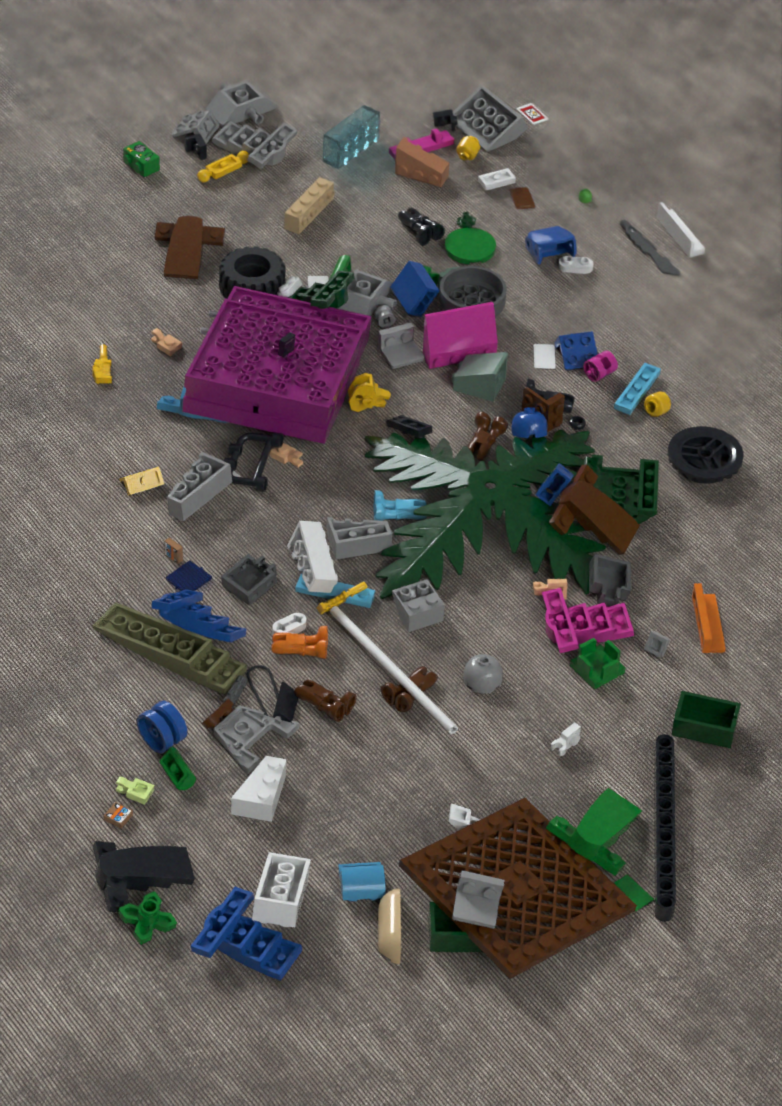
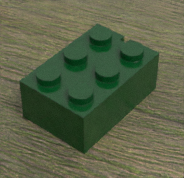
M681 690L671 735L731 748L741 703Z
M429 902L430 952H483L468 937V934L463 932L435 902Z

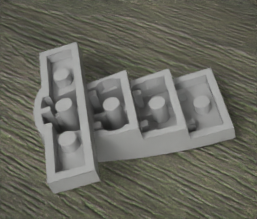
M230 121L213 137L212 143L236 155L240 151H247L249 153L247 161L262 169L265 165L273 166L283 160L286 146L297 135L298 130L286 123H282L270 135L261 128L255 131L246 124L240 127Z

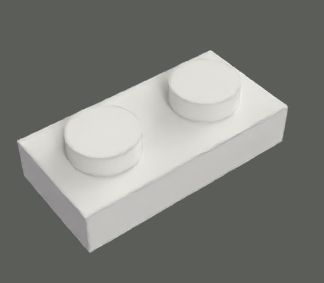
M508 168L478 176V182L485 191L513 184L516 179Z

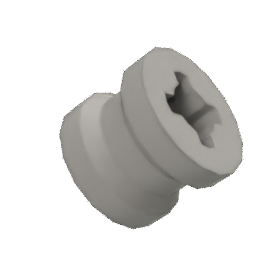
M383 305L375 310L374 315L381 327L387 328L394 324L395 317L389 306Z

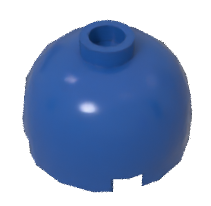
M524 408V411L514 416L511 426V434L513 436L529 438L530 435H535V438L547 435V420L542 413L535 411V408Z

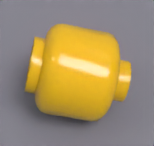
M466 136L461 139L456 151L460 159L464 161L473 160L476 158L481 146L477 138Z
M659 391L646 397L644 407L650 416L659 417L670 410L671 401L666 393Z

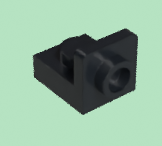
M452 109L433 112L435 127L451 124L452 131H455V125H458L457 116L453 115Z
M200 134L184 138L186 152L194 151L201 160L207 159V145Z

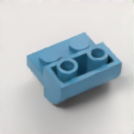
M381 862L338 864L343 900H377L386 894L384 867L381 865Z

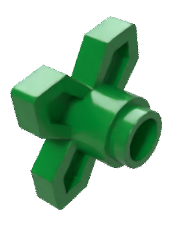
M155 891L145 895L143 902L139 906L129 903L119 908L118 915L124 923L137 925L133 936L140 945L152 939L153 929L167 933L175 929L177 921L171 913L160 912L162 900Z

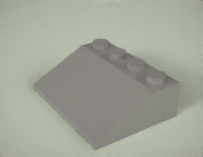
M483 85L453 111V115L457 116L458 125L455 126L467 136L477 138L480 146L487 152L517 139L528 129L522 116Z

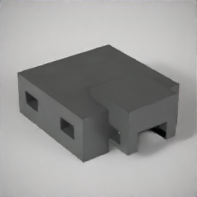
M247 554L221 576L222 586L250 606L277 583L276 565L274 563L269 565L265 562L264 556L255 561V558Z
M594 554L589 563V592L597 594V604L605 603L606 606L610 607L617 605L620 599L626 601L631 592V562Z

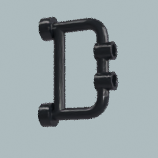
M275 432L273 436L246 433L238 438L236 444L231 443L229 445L231 458H225L224 462L230 464L232 483L254 486L257 491L265 492L268 486V478L263 477L262 473L272 446L282 447L284 441L283 433ZM248 440L266 442L253 479L233 475V471L237 468L238 457L241 456L243 451V444Z

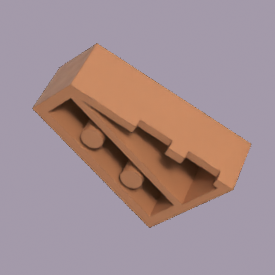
M403 137L396 147L395 174L442 187L449 176V162L432 152L430 154L421 149L422 146L418 144L415 146L408 141V138Z

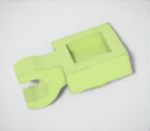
M119 777L116 782L118 785L116 791L118 793H126V798L144 805L154 791L153 784L135 778L132 782L124 777Z

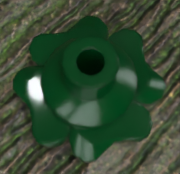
M468 211L463 212L462 217L457 218L456 224L460 225L461 228H472V226L476 225V218L469 215Z

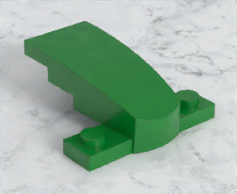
M607 788L591 805L577 828L569 824L565 818L557 815L549 822L546 829L566 842L579 855L594 861L616 876L624 868L626 862L618 854L610 852L607 848L616 843L619 836L628 830L631 823L640 816L642 810L610 788Z

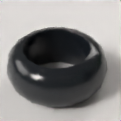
M574 416L570 419L569 425L575 430H581L585 427L586 421L583 417Z

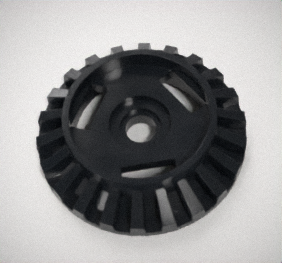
M697 426L684 429L675 434L669 442L667 456L669 463H672L673 469L679 470L680 475L697 483L710 484L721 482L724 478L729 479L732 477V474H737L739 468L742 467L744 452L741 444L729 433L713 427ZM701 454H708L710 456L704 457ZM721 457H724L727 461L724 466L720 465Z

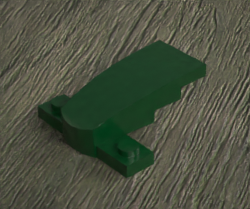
M338 270L326 284L315 282L310 288L300 286L294 294L287 298L309 302L311 306L318 307L319 309L328 307L340 308L349 300L347 287L355 279L354 272Z

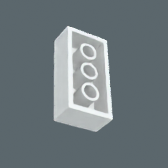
M268 853L254 900L252 920L261 923L277 924L283 927L296 926L308 883L311 859Z

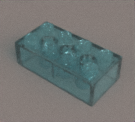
M363 105L323 135V162L336 169H340L374 142H377L380 137V112Z

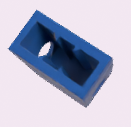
M559 463L535 495L551 506L571 481L574 474ZM546 488L550 489L553 494L547 492Z

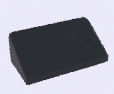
M285 682L281 683L273 718L279 716L281 720L291 723L298 697L295 695L294 689Z

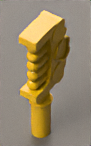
M104 344L100 346V357L95 360L92 367V376L97 384L112 383V376H110L111 360H108L107 346Z
M362 582L348 589L347 592L344 590L335 598L329 599L325 603L321 602L316 609L320 615L329 612L334 606L338 607L346 602L349 596L353 597L367 589V584Z

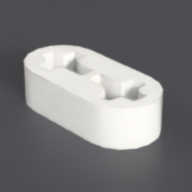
M293 613L276 621L273 624V634L281 632L297 634L302 632L306 628V616L302 613Z

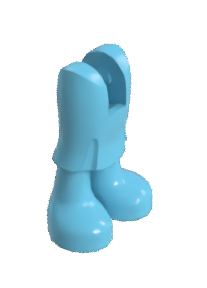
M375 490L373 502L374 520L426 519L427 516L414 515L413 512L415 509L427 504L422 499L386 500L382 491Z

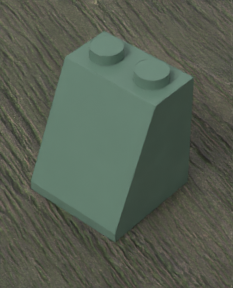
M497 352L466 355L465 359L460 361L458 371L452 375L453 390L494 402L506 381L508 353Z

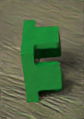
M592 638L579 645L578 656L570 660V667L594 690L625 674L626 667L620 663L621 651L610 640L605 641V647H603L601 644L596 646L597 640Z

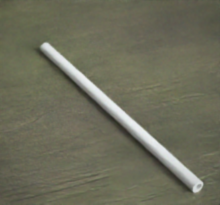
M334 606L330 610L331 615L450 734L456 733L458 727L337 606Z

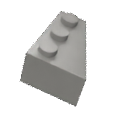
M327 517L326 534L336 560L380 553L392 546V532L387 521L363 520V522H352L348 518H345V521L333 520V517Z

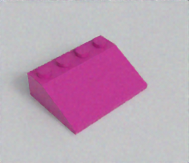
M493 302L425 314L423 355L429 369L458 364L465 359L466 355L497 353L498 341Z

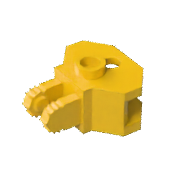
M368 373L356 376L348 388L349 404L351 410L356 412L367 408L372 409L373 406L383 408L387 403L384 399L389 400L391 396L389 391L379 388L378 384L374 382L372 374Z

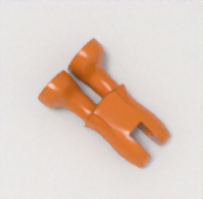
M320 626L317 634L311 636L305 635V633H275L272 637L271 651L275 654L309 655L319 659H326L328 626Z

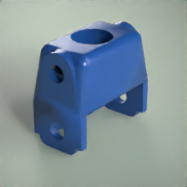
M560 226L530 231L525 238L526 248L537 264H541L543 257L567 252L572 257H575L577 254L575 236Z

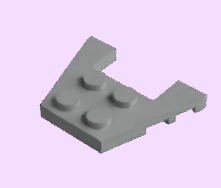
M240 705L214 727V735L244 772L249 774L260 764V758L249 752L248 749L269 730H273L288 739L299 729V723L296 721L291 723L283 721L279 716L275 718L264 715L262 711Z

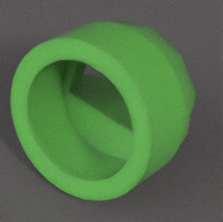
M586 188L582 189L579 193V201L582 203L591 202V191Z

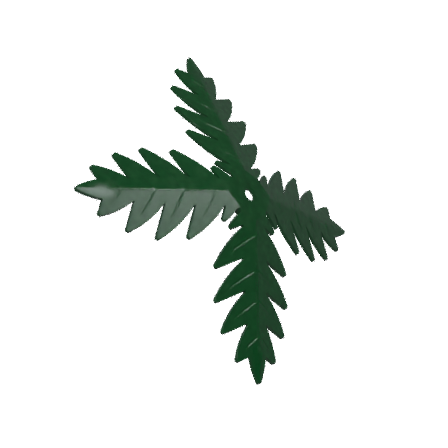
M559 429L553 436L552 442L545 437L535 438V435H533V449L518 437H514L513 452L515 457L501 445H498L496 448V461L498 465L493 461H489V469H486L484 461H480L475 466L473 454L467 446H463L453 459L452 448L446 438H442L431 452L430 444L425 437L415 438L409 445L397 433H392L389 438L365 436L367 443L374 448L365 453L366 458H391L373 469L374 472L408 468L390 478L389 483L427 477L411 486V490H423L451 484L448 486V490L453 491L449 492V496L455 497L422 506L413 512L414 515L436 518L417 521L394 530V535L419 538L398 543L381 552L382 556L399 557L402 559L389 564L376 573L377 578L387 579L380 593V599L393 595L392 590L420 582L422 569L435 590H439L443 576V551L457 574L462 575L464 565L462 531L476 554H480L483 541L481 511L487 520H491V506H494L497 520H500L505 510L506 534L513 554L516 553L524 532L527 530V549L533 573L536 574L538 572L547 548H549V559L554 579H565L571 566L579 586L588 595L589 563L593 558L588 553L605 551L606 546L584 537L571 535V533L586 531L575 520H573L567 533L560 535L549 524L553 516L549 514H554L559 504L553 502L549 506L540 498L527 496L531 495L532 491L526 488H531L529 483L542 485L559 463L571 467H581L584 465V460L573 454L595 453L594 448L584 444L590 432L584 431L568 435L565 431ZM568 469L570 472L574 474L572 477V479H574L577 473ZM493 483L496 487L488 489L485 487V484Z

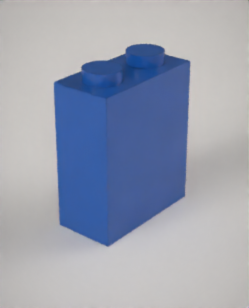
M413 261L407 262L390 286L409 315L418 317L424 314L440 292L423 265Z

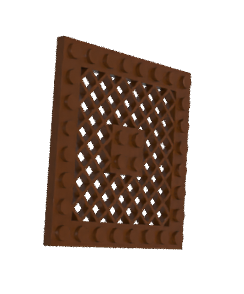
M526 798L401 859L398 865L463 932L468 934V937L509 979L635 911L637 906L589 859L579 855L566 842L548 831L546 827L550 821ZM517 829L527 831V834L517 832ZM501 837L511 838L512 842L501 840ZM516 840L524 841L526 844L516 843ZM530 843L540 844L541 847L531 846ZM486 845L494 846L496 849L486 848ZM500 848L509 849L511 852L501 851ZM515 851L525 852V855L516 854ZM470 853L479 854L481 857L470 856ZM530 854L540 855V858L532 857ZM485 856L494 857L495 860L485 859ZM544 856L555 858V860L544 859ZM499 859L510 860V863L501 862ZM454 861L463 862L465 866L454 864ZM469 864L479 865L480 868L469 867ZM529 864L539 866V869L529 867ZM484 867L494 868V871L485 870ZM544 867L554 869V872L543 869ZM438 869L447 870L449 874L438 872ZM558 870L567 871V872H569V873H568V874L558 873ZM462 871L504 880L499 903L507 905L506 907L498 906L497 914L505 915L506 918L497 917L496 925L505 927V930L452 919L457 886H452V883L458 884L460 876L453 875V872L461 873ZM543 878L553 880V883L543 881ZM558 881L567 882L568 885L558 884ZM572 884L582 885L583 887H573ZM557 892L566 893L567 896L557 895ZM572 895L582 896V899L572 898ZM587 898L597 899V902L588 901V900H586V899H587ZM541 900L550 901L552 905L541 903ZM556 903L566 904L567 907L556 906ZM571 906L581 907V910L571 909ZM526 908L536 910V913L528 912ZM541 911L549 912L551 916L541 914ZM556 914L566 916V919L555 916ZM510 917L521 918V920H510ZM525 919H526V920H531V921H536V922H535V924L526 923V922H525ZM540 922L550 924V927L541 926ZM509 928L519 929L520 933L509 931ZM524 931L534 932L535 936L524 934ZM508 939L519 941V944L510 943Z

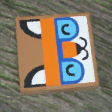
M171 538L164 541L165 555L179 564L183 561V547Z
M115 802L105 813L104 821L122 829L133 816V810Z

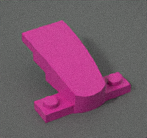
M561 588L542 592L547 609L545 614L546 634L553 643H557L560 653L579 649L578 644H583L592 638H595L597 642H605L607 640L611 641L634 636V630L625 603L606 607L605 603L586 607V604L582 603L567 608Z

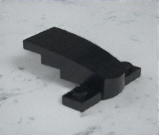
M95 841L93 845L97 863L95 877L104 893L108 912L119 913L120 907L130 903L126 889L147 892L149 886L170 888L172 883L192 885L195 880L186 847L145 846L117 850L113 842Z

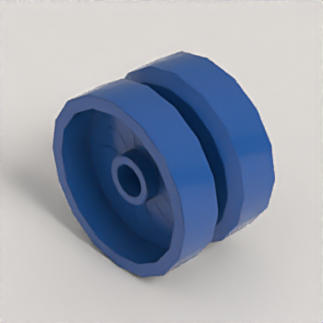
M160 701L152 706L151 710H146L137 717V727L141 737L153 751L159 754L166 752L173 744H178L187 737L186 723L180 712L170 702Z

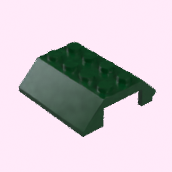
M592 455V458H584V465L587 464L598 476L593 487L615 501L638 524L657 515L659 460L640 459L638 470L602 466L603 455Z

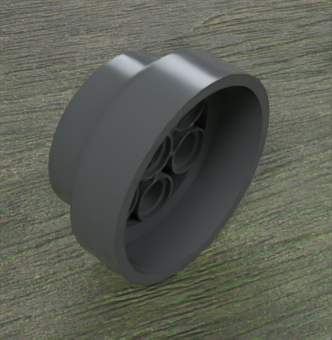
M478 266L459 267L443 276L440 282L439 302L444 311L493 302L496 319V316L505 307L507 286L504 279L490 269Z

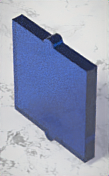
M190 560L166 577V580L174 585L175 589L181 591L185 589L196 591L212 579V576L204 571L203 567L197 566Z

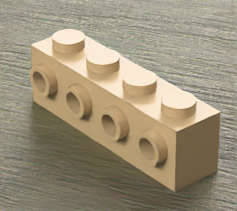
M319 177L285 212L284 229L300 234L333 200L335 195L334 183Z

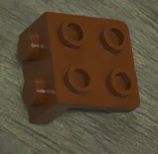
M526 387L523 389L522 411H524V408L531 407L535 408V411L542 413L547 420L548 433L554 428L559 427L563 422L565 396L559 392L545 400L536 392Z

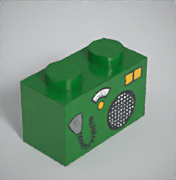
M140 141L123 148L124 163L141 176L146 177L160 170V156Z

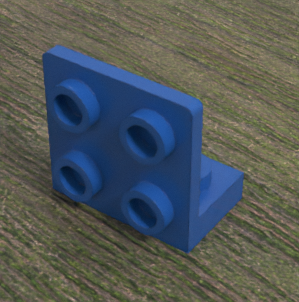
M593 331L561 335L554 342L555 348L561 349L565 370L584 368L585 361L598 355Z

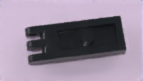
M403 415L386 421L388 427L402 431L404 434L413 435L415 438H424L425 435L433 433L431 425Z

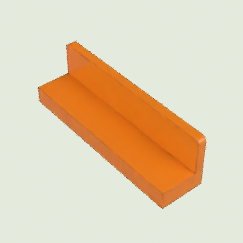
M694 583L692 601L702 653H725L726 647L715 594H704L702 583Z

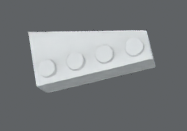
M299 520L287 547L289 550H293V559L298 560L297 568L299 571H303L302 578L309 592L331 593L334 585L337 584L338 576L334 571V562L330 557L329 545H327L325 539V531L322 528L321 522Z

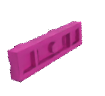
M437 128L431 130V135L411 141L409 137H406L410 143L415 146L417 144L422 146L421 149L426 152L454 144V138L447 130L439 132ZM397 145L389 147V154L395 161Z

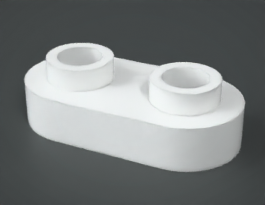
M564 256L559 259V269L563 272L587 274L593 270V261L588 257Z
M294 276L288 278L285 281L286 284L278 288L277 294L282 297H289L294 294L302 285L300 278H295Z

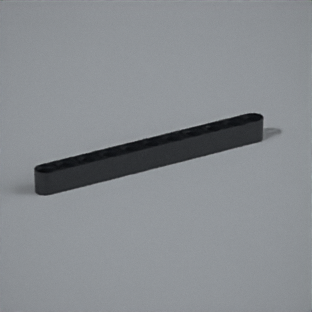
M661 734L656 738L654 750L655 917L663 922L670 921L673 918L676 904L674 739L667 734Z

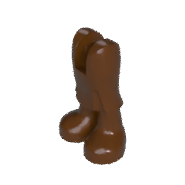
M479 412L474 420L477 431L473 433V438L467 447L472 454L475 453L476 449L479 450L477 460L483 461L491 446L496 442L497 437L506 432L508 423L504 418L496 417L491 424L490 416L485 412Z
M421 666L413 671L408 678L424 692L436 683L438 676L434 672L427 674V668ZM388 682L381 686V694L390 706L395 704L396 709L400 712H407L412 708L413 702L416 699L401 684L395 686L393 683Z
M309 679L305 680L302 685H299L294 690L298 698L316 706L319 711H324L336 722L342 721L344 715L348 716L357 699L356 694L350 691L346 692L342 698L334 695V692Z

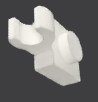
M576 723L569 726L561 733L559 739L551 743L550 750L553 751L555 748H560L558 756H563L567 749L579 742L581 726Z

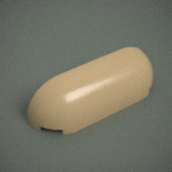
M400 888L387 892L381 898L378 906L379 952L395 964H400L401 959Z

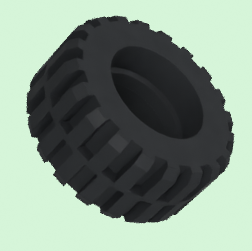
M247 246L243 249H235L234 252H229L219 265V288L221 294L226 299H228L234 286L278 295V288L284 285L286 281L285 263L279 255L277 256L273 251L270 252L267 248L261 249L257 246L249 248Z

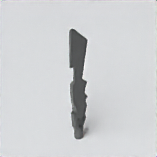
M625 219L620 222L630 240L635 243V246L641 248L642 253H647L651 256L661 273L680 275L677 268L666 257L662 258L656 252L657 248L648 239L644 238L638 229L630 225Z

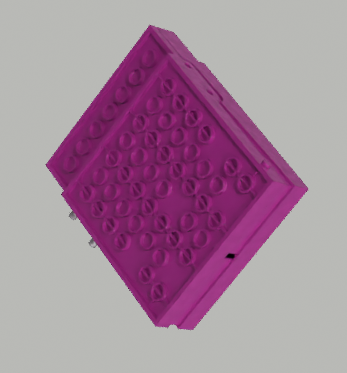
M234 286L228 299L225 298L219 311L209 312V317L215 318L211 327H201L200 333L206 334L185 375L184 388H186V393L183 397L182 412L269 432L283 433V435L325 444L347 395L348 388L360 365V358L369 340L372 316L332 307L319 309L318 307L311 306L309 302ZM291 332L295 334L294 350L283 358L278 355L279 340Z

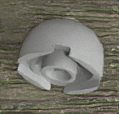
M479 654L473 656L466 663L463 681L466 686L468 684L472 688V691L482 694L491 693L496 687L501 686L503 670L495 657Z

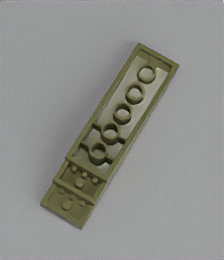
M116 602L92 625L96 631L142 657L224 695L235 683L237 677L242 676L247 671L246 664L231 659L229 652L213 646L211 639Z

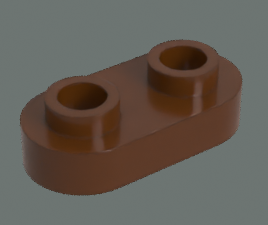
M228 698L201 723L207 730L210 727L213 730L221 722L219 720L221 716L226 718L233 711V702Z

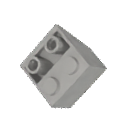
M428 579L392 590L399 618L408 632L444 621L445 604Z

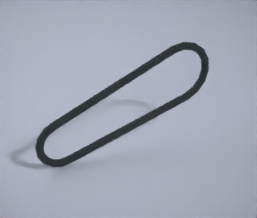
M255 665L248 669L246 676L264 715L269 716L250 679V672L256 668L267 670L276 698H278L279 694L271 670L266 666Z

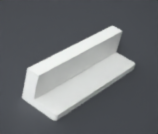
M663 202L659 203L657 219L688 257L704 254V246L674 210H669Z

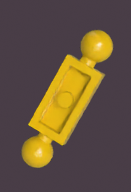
M240 151L237 157L230 154L205 166V169L198 172V180L205 183L210 180L211 176L214 179H218L241 168L242 164L249 162L247 161L249 153L247 151Z

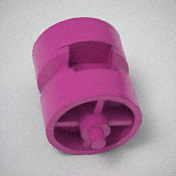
M605 350L585 361L583 367L587 377L591 381L597 382L615 372L618 368V363L615 356L610 351Z

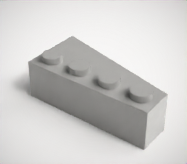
M201 452L199 459L191 465V470L183 475L181 483H177L167 496L169 515L185 521L232 483L230 464Z

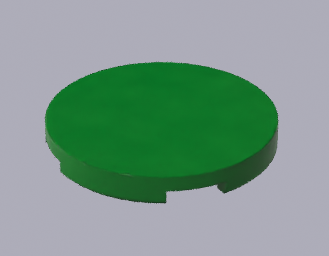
M460 228L451 232L446 237L445 249L448 256L459 263L468 265L469 262L484 263L494 256L496 241L491 234L484 230Z

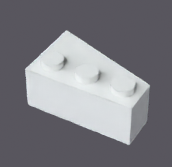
M266 756L232 796V815L272 822L286 778V759Z

